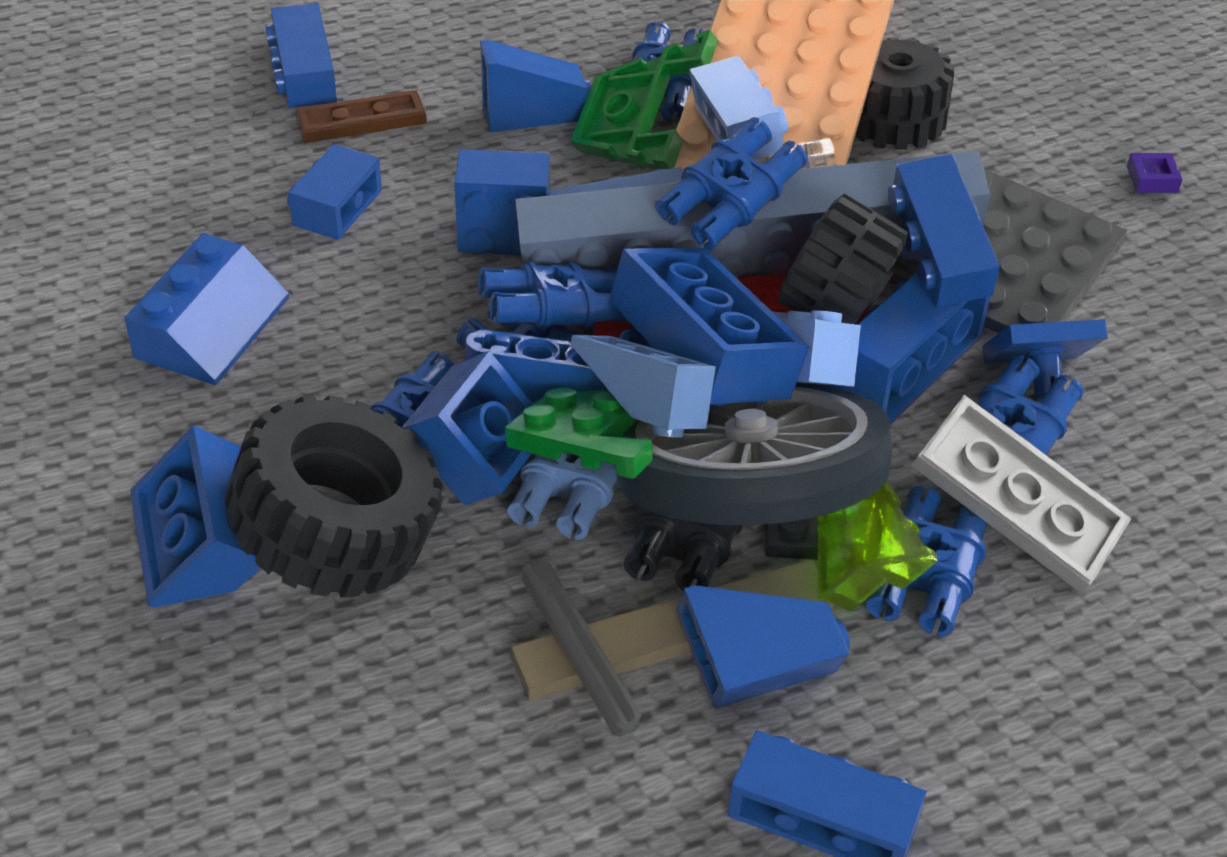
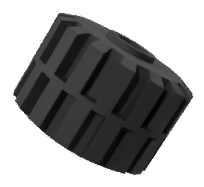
M890 37L887 40H883L855 138L862 142L871 138L874 140V146L885 148L886 143L894 144L896 150L907 149V144H913L918 148L927 145L928 139L937 140L942 135V130H946L954 79V65L950 64V57L946 53H939V48L931 44L924 45L920 43V40L910 38L908 40H901L898 37Z
M844 193L830 205L798 254L781 284L778 302L792 311L841 313V323L855 325L866 307L871 310L894 272L890 271L906 245L908 231Z

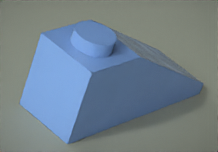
M572 335L571 346L632 418L653 425V433L667 437H683L684 429H706L716 366L612 336Z

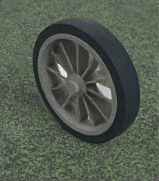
M797 382L791 399L769 400L762 404L739 402L727 403L724 406L710 405L706 429H684L683 437H667L652 432V424L638 420L621 438L651 440L653 461L635 479L617 476L621 491L633 503L651 512L684 521L717 525H746L748 529L757 530L766 527V524L813 518L854 505L868 498L884 485L889 477L892 458V438L889 419L880 406L863 396L829 386Z

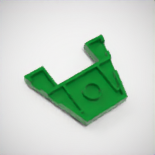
M707 30L696 34L698 41L682 48L678 42L669 45L663 49L660 57L646 63L640 57L595 76L571 138V142L577 150L655 170L674 168L683 139L676 130L651 133L660 104L663 101L670 77L690 73L689 69L711 63L718 43L712 31Z
M572 388L551 389L535 404L524 409L520 416L505 427L508 448L555 460L562 457L561 451L580 456L582 467L594 470L601 468V461L616 465L617 476L635 479L653 461L651 440L621 438L638 420L632 418L609 390L575 391Z

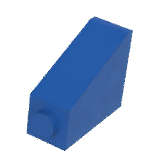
M491 40L480 41L482 109L490 132L578 122L591 88L590 80L584 81L578 64Z
M691 586L684 588L675 609L715 709L835 673L850 654V640L847 629L840 619L834 618L827 602Z

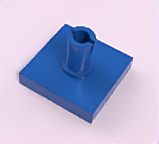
M1106 319L1009 325L982 346L985 364L1009 362L1014 355H1023V361H1027L1028 358L1033 360L1039 368V374L1033 380L1034 401H1042L1052 387L1055 378L1062 375L1061 359L1077 358L1108 338Z

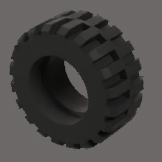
M315 395L300 397L295 400L294 404L290 400L272 407L270 411L261 414L252 422L250 430L245 434L226 488L224 503L227 507L226 518L231 531L237 533L236 540L246 555L253 553L256 556L255 562L258 567L267 574H270L272 571L282 576V583L295 589L299 584L311 588V594L326 597L330 592H339L340 598L359 596L362 590H365L367 594L386 589L389 584L399 582L408 574L410 567L415 565L441 509L443 499L441 489L443 486L437 468H434L435 462L427 447L421 448L418 436L409 428L402 429L398 426L397 419L384 412L382 415L370 410L371 405L360 401L351 404L343 402V397L329 395L324 400H317ZM309 485L324 486L337 490L349 496L360 505L345 504L332 500L318 493Z

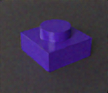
M1130 153L1127 169L1136 193L1179 192L1182 176L1172 153Z

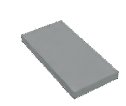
M966 395L960 399L911 464L913 468L1074 589L1084 592L1092 584L1131 521L1129 516Z

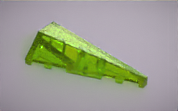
M887 480L878 491L868 498L847 508L818 516V597L849 611L854 610L886 582L900 589H905L938 562L934 550L925 546L919 538L918 534L921 531L916 523L907 519L899 508L902 502Z

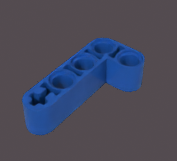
M629 328L620 335V339L652 348L636 328ZM492 330L475 331L466 338L465 361L490 351L532 403H536L545 396L547 391L555 388H572L575 391L608 390L571 346V342Z

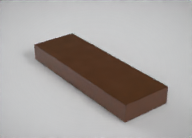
M417 90L295 109L304 143L427 124L426 112Z

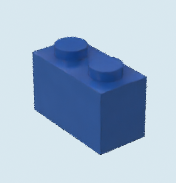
M333 144L321 158L314 162L311 169L290 188L287 203L291 210L292 225L339 240L382 191L379 157Z

